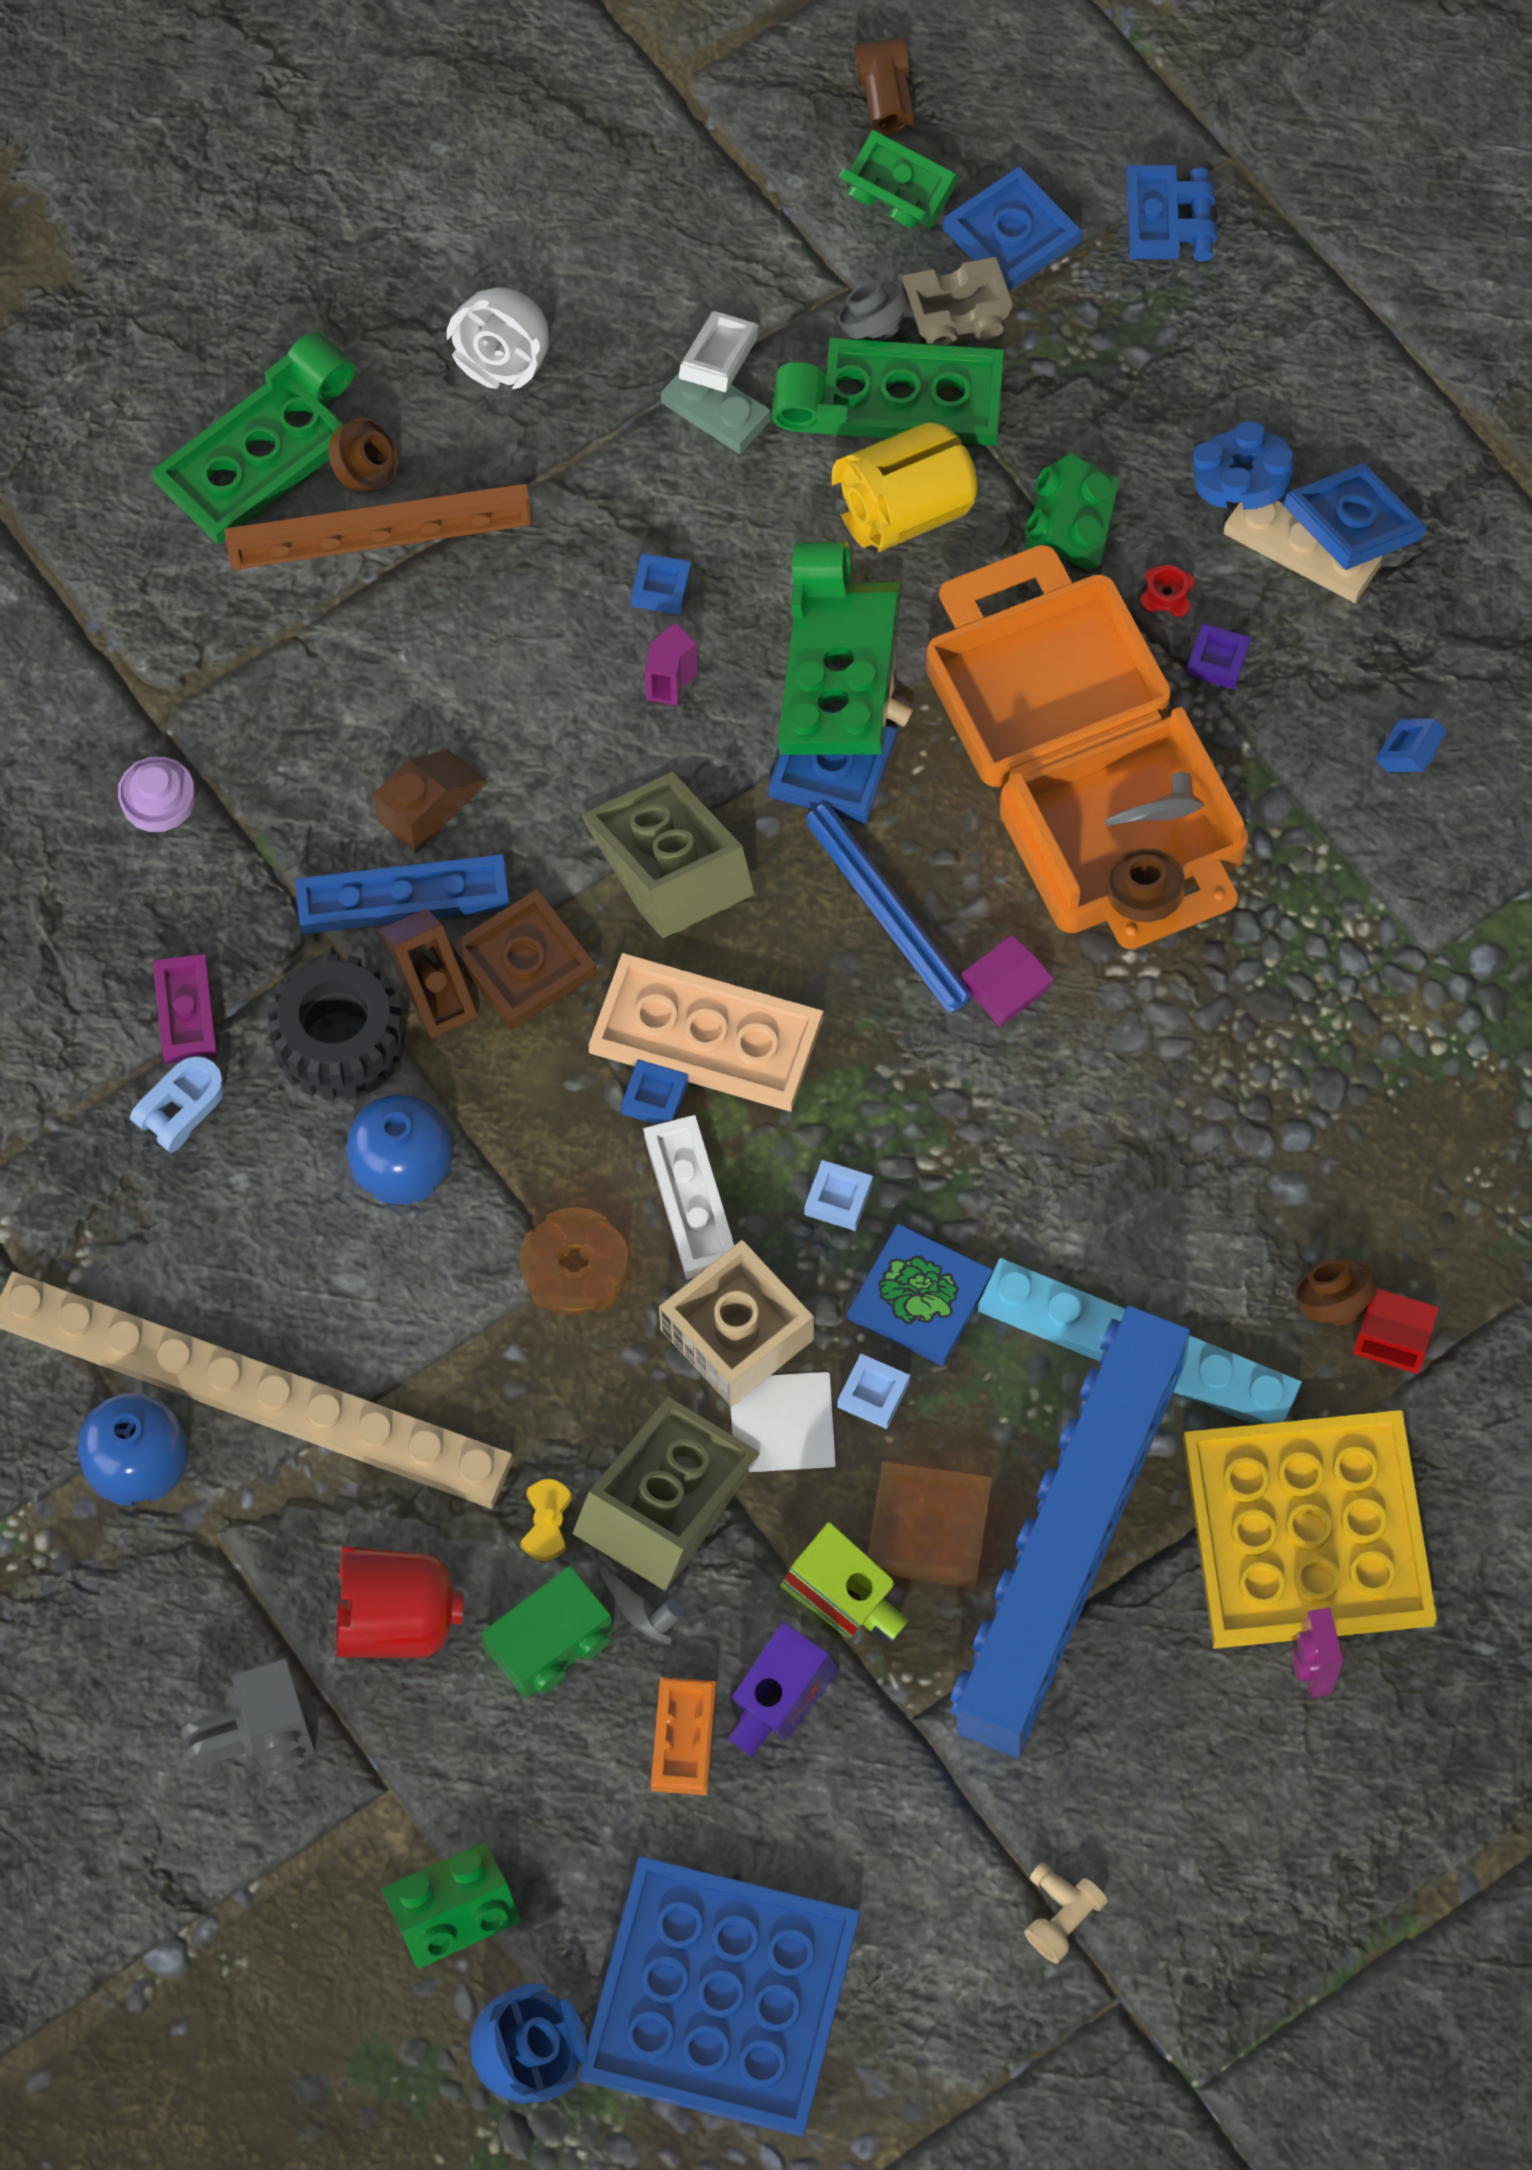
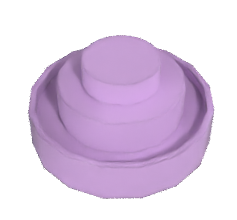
M148 757L135 762L124 772L118 784V799L125 818L135 827L148 832H165L178 827L190 816L195 806L196 790L189 771L178 761L167 757Z

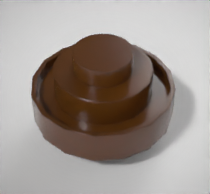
M356 418L337 427L331 435L328 447L330 464L336 477L345 487L356 493L369 494L390 484L397 471V449L390 434L382 425L369 418Z
M1141 848L1126 852L1114 861L1108 871L1107 896L1111 906L1121 916L1133 921L1153 922L1164 919L1175 912L1184 899L1185 875L1181 865L1170 854L1160 850Z
M1334 1259L1317 1265L1300 1280L1295 1289L1296 1300L1301 1313L1308 1320L1332 1323L1337 1326L1355 1321L1365 1307L1372 1302L1377 1293L1376 1281L1371 1268L1364 1262L1353 1259Z

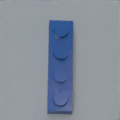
M503 854L295 878L301 934L392 924L426 908L437 919L497 912L509 907Z

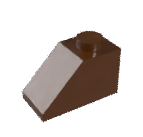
M449 749L409 759L373 794L378 823L416 853L486 785V779Z
M427 908L379 929L396 974L430 1039L478 1018L443 925Z

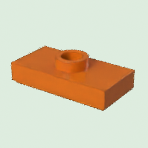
M660 1677L651 1777L652 1792L708 1795L716 1681Z

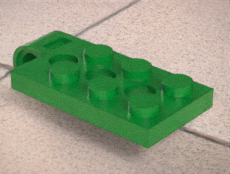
M318 331L310 332L300 338L285 357L264 372L266 383L151 470L153 482L217 545L226 539L224 529L244 526L329 460L328 447L331 435L337 427L343 424L325 406L348 387L354 377L355 366ZM297 412H305L313 417L310 423L303 427H294L286 422L292 414ZM260 441L269 442L275 446L270 454L262 457L254 456L248 452L254 443ZM219 471H230L236 475L235 480L226 486H217L210 482L211 477Z
M830 338L826 375L820 368L800 362L785 364L777 370L772 420L778 427L792 432L890 438L921 424L931 422L948 426L961 439L963 444L997 446L1004 350ZM855 380L860 382L864 389L857 394L848 395L842 393L837 387L843 381ZM903 383L909 385L914 392L906 398H895L887 390L894 384ZM955 387L961 390L964 396L957 401L948 402L942 400L937 393L942 388Z

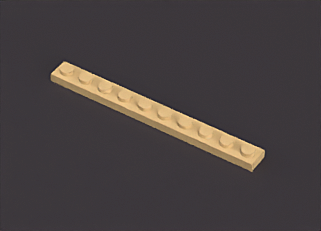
M13 1271L0 1295V1329L490 1509H493L513 1463L512 1453Z

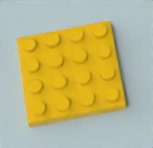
M1402 1410L1184 1432L1183 1444L1213 1649L1297 1640V1632L1303 1630L1308 1611L1328 1607L1331 1608L1337 1636L1435 1626L1437 1620Z

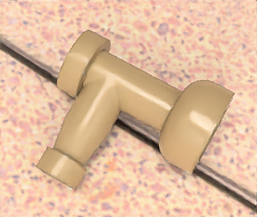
M1042 1862L1034 1869L1030 1880L1038 1887H1043L1049 1896L1063 1908L1050 1921L1046 1919L1035 1920L1024 1933L1032 1946L1041 1955L1053 1963H1058L1069 1950V1942L1066 1937L1093 1909L1100 1911L1108 1903V1900L1104 1893L1090 1880L1083 1878L1074 1887L1068 1881L1053 1873L1054 1870L1049 1865Z

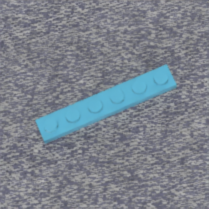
M1002 1258L999 1259L978 1305V1312L1099 1362L1104 1351L1100 1349L1101 1343L1111 1319L1121 1321L1126 1311L1122 1307ZM1189 1335L1187 1361L1174 1393L1249 1424L1258 1425L1286 1422L1302 1381Z

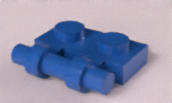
M1127 165L1126 190L1129 259H1178L1179 242H1189L1193 246L1195 260L1208 261L1212 259L1213 244L1217 241V225L1211 218V207L1214 206L1216 198L1215 187L1210 183L1209 171L1205 168H1195L1190 172V181H1177L1176 165ZM1178 205H1187L1191 208L1192 219H1178Z

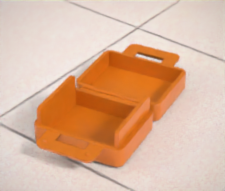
M1040 545L943 583L939 589V598L955 630L939 635L930 641L927 647L926 672L981 780L992 787L1004 786L1000 798V817L1056 926L1066 933H1077L1107 921L1122 947L1136 949L1233 909L1237 903L1238 895L1226 872L1238 868L1243 863L1248 845L1247 830L1244 827L1241 815L1184 709L1181 706L1172 709L1171 717L1166 718L1170 703V687L1114 582L1107 576L1093 575L1072 583L1057 553L1051 547ZM1036 578L1044 595L988 617H983L975 601ZM1177 772L1191 774L1193 795L1205 804L1194 813L1172 820L1135 821L1109 826L1105 825V819L1120 812L1172 794L1171 777ZM1143 848L1157 849L1170 854L1181 865L1185 875V889L1198 885L1200 890L1184 896L1178 909L1164 919L1153 922H1137L1121 916L1111 906L1107 896V877L1114 861L1126 852Z

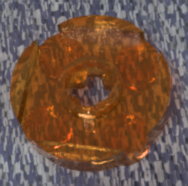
M580 1207L562 1208L545 1216L546 1220L538 1224L533 1231L532 1228L530 1229L521 1245L520 1268L523 1282L536 1305L558 1314L571 1316L585 1315L596 1310H605L612 1306L616 1300L617 1293L624 1286L627 1278L628 1252L625 1239L619 1230L617 1232L612 1225L607 1223L606 1217L591 1209ZM570 1251H580L581 1259L589 1261L586 1267H581L579 1272H568L567 1267L559 1265L560 1260L569 1258Z

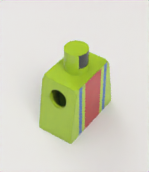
M829 1522L794 1562L780 1585L790 1595L850 1639L863 1625L888 1646L909 1621L908 1618L884 1599L895 1585L892 1578ZM847 1591L857 1594L861 1601L853 1599Z

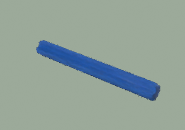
M824 803L812 809L807 814V826L946 1011L953 1013L966 1006L971 996L969 988L833 808Z

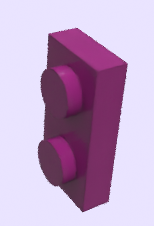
M199 954L154 960L153 969L162 1055L165 1064L180 1063L182 1060L191 1057L217 1058L206 955Z
M1328 1607L1308 1611L1303 1630L1297 1632L1298 1648L1292 1649V1662L1297 1681L1307 1682L1310 1698L1331 1695L1333 1693L1343 1663L1331 1608Z

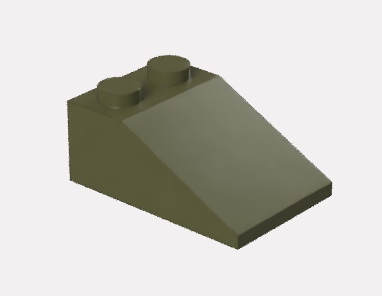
M673 771L582 814L585 825L638 911L662 938L683 931L690 925L719 911L729 909L734 904L754 895L743 846Z
M667 1397L591 1488L572 1534L659 1588L667 1591L692 1559L757 1461L760 1452L672 1398Z

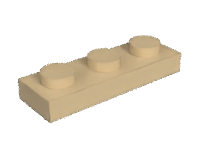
M1279 501L1262 508L1243 510V502H1239L1224 527L1223 534L1355 604L1379 569L1382 561V556L1345 570L1283 506V503Z

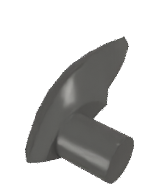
M1177 772L1171 777L1172 794L1120 812L1105 819V825L1109 826L1135 821L1172 820L1194 813L1205 804L1193 795L1191 774Z
M601 1567L599 1573L624 1617L646 1636L658 1642L671 1645L670 1628L685 1614L682 1604L670 1598L656 1611L648 1604L644 1597L634 1593L606 1567Z

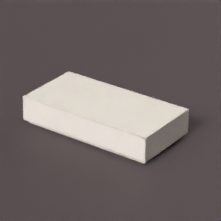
M712 311L680 365L679 379L726 392L757 340L759 325Z

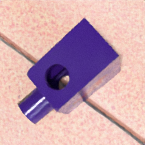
M782 1622L732 1697L743 1713L725 1738L750 1757L754 1756L770 1732L784 1741L788 1739L839 1672L830 1655L785 1622ZM782 1693L781 1700L776 1705L771 1707L764 1706V1702L769 1695Z

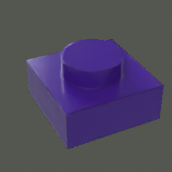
M1202 623L1187 666L1186 676L1235 690L1250 648L1251 637Z

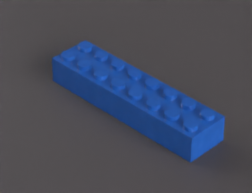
M1129 1305L1121 1321L1111 1319L1100 1347L1101 1350H1104L1099 1363L1102 1367L1100 1371L1091 1367L1080 1392L1079 1399H1082L1078 1413L1081 1415L1080 1419L1077 1420L1070 1417L1058 1445V1448L1061 1449L1058 1458L1060 1466L1058 1470L1048 1467L1037 1494V1498L1040 1499L1037 1507V1513H1039L1037 1520L1027 1517L1019 1534L1015 1547L1019 1549L1015 1560L1018 1565L1015 1571L1006 1567L994 1595V1599L997 1600L994 1613H997L995 1619L991 1621L984 1618L977 1632L972 1650L976 1651L972 1662L975 1666L972 1673L964 1669L961 1671L950 1699V1701L954 1702L951 1714L957 1718L958 1735L1020 1760L1186 1364L1190 1329Z

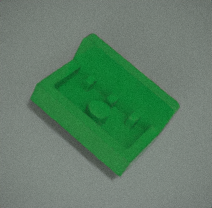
M874 130L871 131L851 170L843 168L838 176L850 186L846 192L847 195L872 208L875 201L891 208L887 215L888 217L912 230L917 223L930 230L932 229L960 178L952 171Z
M1072 454L1065 456L1052 466H1046L1039 474L1035 483L1034 490L1037 493L1034 511L1025 526L1027 542L1024 551L1044 545L1051 547L1059 557L1089 572L1100 566L1119 479Z
M485 1841L381 1888L417 1968L425 1967L520 1922V1917L508 1885Z

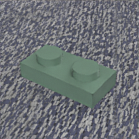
M678 373L661 392V403L739 455L771 421L768 408L731 384L728 390L723 392L679 379Z

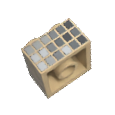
M743 1240L738 1242L659 1306L661 1331L731 1407L814 1340V1316Z

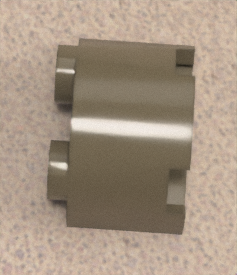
M996 257L963 263L957 271L947 275L937 274L934 269L901 275L902 284L919 334L926 339L927 344L951 346L954 343H961L974 338L980 341H988L996 338L1003 332L1004 326L1002 321L1008 317L1013 303Z

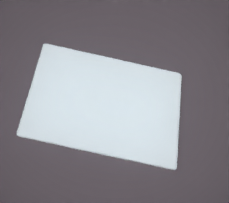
M828 1372L770 1375L731 1407L732 1436L760 1452L757 1461L749 1472L830 1468L836 1466L830 1374Z

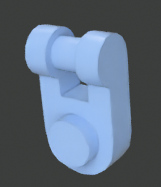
M191 1057L182 1060L139 1101L131 1112L130 1120L142 1130L150 1129L158 1135L157 1142L168 1152L173 1153L186 1142L190 1132L217 1106L223 1097L224 1085L219 1068L214 1062L203 1057ZM171 1102L181 1109L172 1119L163 1113V1110Z

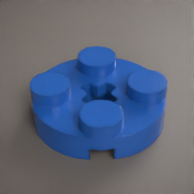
M1241 423L1234 431L1217 435L1207 442L1197 445L1193 450L1195 488L1205 501L1216 507L1227 509L1226 501L1233 503L1243 502V510L1262 508L1278 501L1291 487V477L1294 475L1292 449L1282 438L1265 432L1264 427L1260 423Z

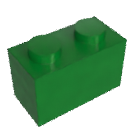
M568 1566L481 1632L486 1653L521 1696L527 1699L536 1691L539 1694H544L553 1689L565 1677L566 1672L564 1670L580 1657L586 1661L600 1653L610 1641L608 1636L613 1633L611 1615L574 1570Z

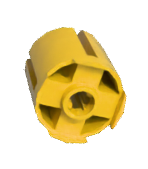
M931 422L921 424L836 460L832 468V486L841 482L843 496L849 511L840 515L850 534L862 548L873 545L878 548V552L884 551L965 516L973 506L977 495L976 467L968 449L961 445V439L948 426Z

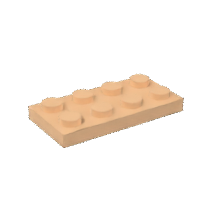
M622 953L589 1042V1053L631 1066H636L639 1059L686 1073L690 1083L791 1112L823 1022V1011Z

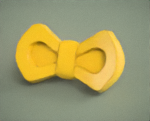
M544 1479L527 1489L526 1496L535 1509L533 1516L534 1527L521 1540L520 1545L532 1558L539 1561H550L562 1555L567 1549L560 1529L563 1524L562 1514L572 1500V1494L557 1480Z

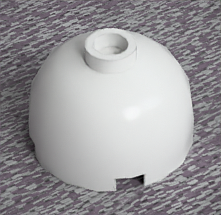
M504 287L477 292L455 312L446 331L447 340L452 335V342L456 348L452 353L456 364L470 378L486 387L495 389L500 386L499 382L507 385L515 384L512 389L521 388L539 370L549 348L548 322L542 310L528 296L517 290Z

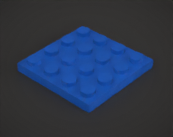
M639 1856L587 2045L586 2062H583L581 2067L580 2081L804 2138L860 1920V1911Z

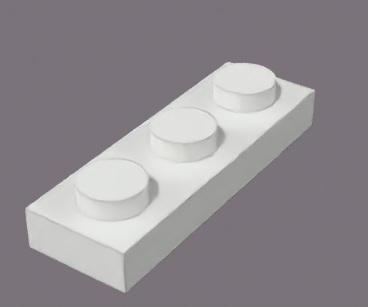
M692 1115L643 1128L645 1142L686 1280L695 1278L734 1246L696 1116Z

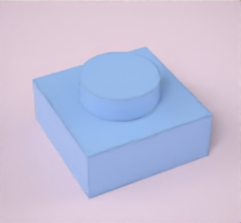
M822 1160L804 1207L805 1215L856 1231L873 1185V1176Z
M860 1354L838 1398L837 1408L887 1429L910 1384V1375Z

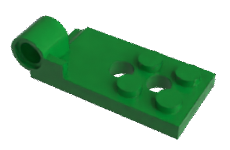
M847 541L796 542L792 555L793 591L791 609L794 619L777 741L780 755L883 754L902 593L901 582L851 583V554ZM844 658L853 661L847 669L842 671L828 669V666L837 659ZM834 700H843L848 703L841 711L836 713H828L822 710L827 703Z

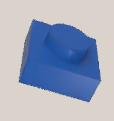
M641 553L631 595L632 607L682 615L692 572L691 561Z
M1399 719L1375 759L1386 772H1423L1426 766L1434 759L1436 750L1447 731L1437 719Z
M638 1059L621 1104L622 1115L656 1125L676 1120L689 1084L688 1074Z

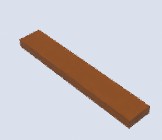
M527 484L226 528L224 530L231 567L234 570L524 527L532 523Z

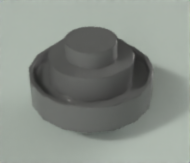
M895 280L884 282L870 281L859 286L849 294L846 299V305L837 316L838 323L845 335L851 339L862 338L864 340L884 341L899 330V322L904 316L909 300L901 283Z

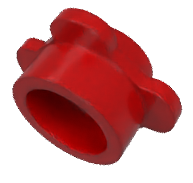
M1172 565L1148 569L1144 577L1148 585L1146 593L1140 598L1141 607L1147 612H1155L1156 610L1168 611L1175 617L1186 615L1190 610V602L1187 600L1188 591L1194 587V577L1189 572ZM1169 589L1172 591V593L1170 595H1165L1163 593V590Z

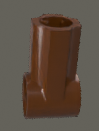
M904 38L856 43L855 63L859 86L865 87L872 130L879 131L884 136L901 134L905 128L913 125V109L907 83L909 81V65Z

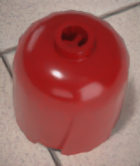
M342 1546L339 1579H342L341 1600H349V1603H337L336 1657L425 1658L440 1651L447 1642L451 1624L461 1625L463 1617L464 1593L463 1591H453L451 1573L446 1564L435 1556L423 1553Z

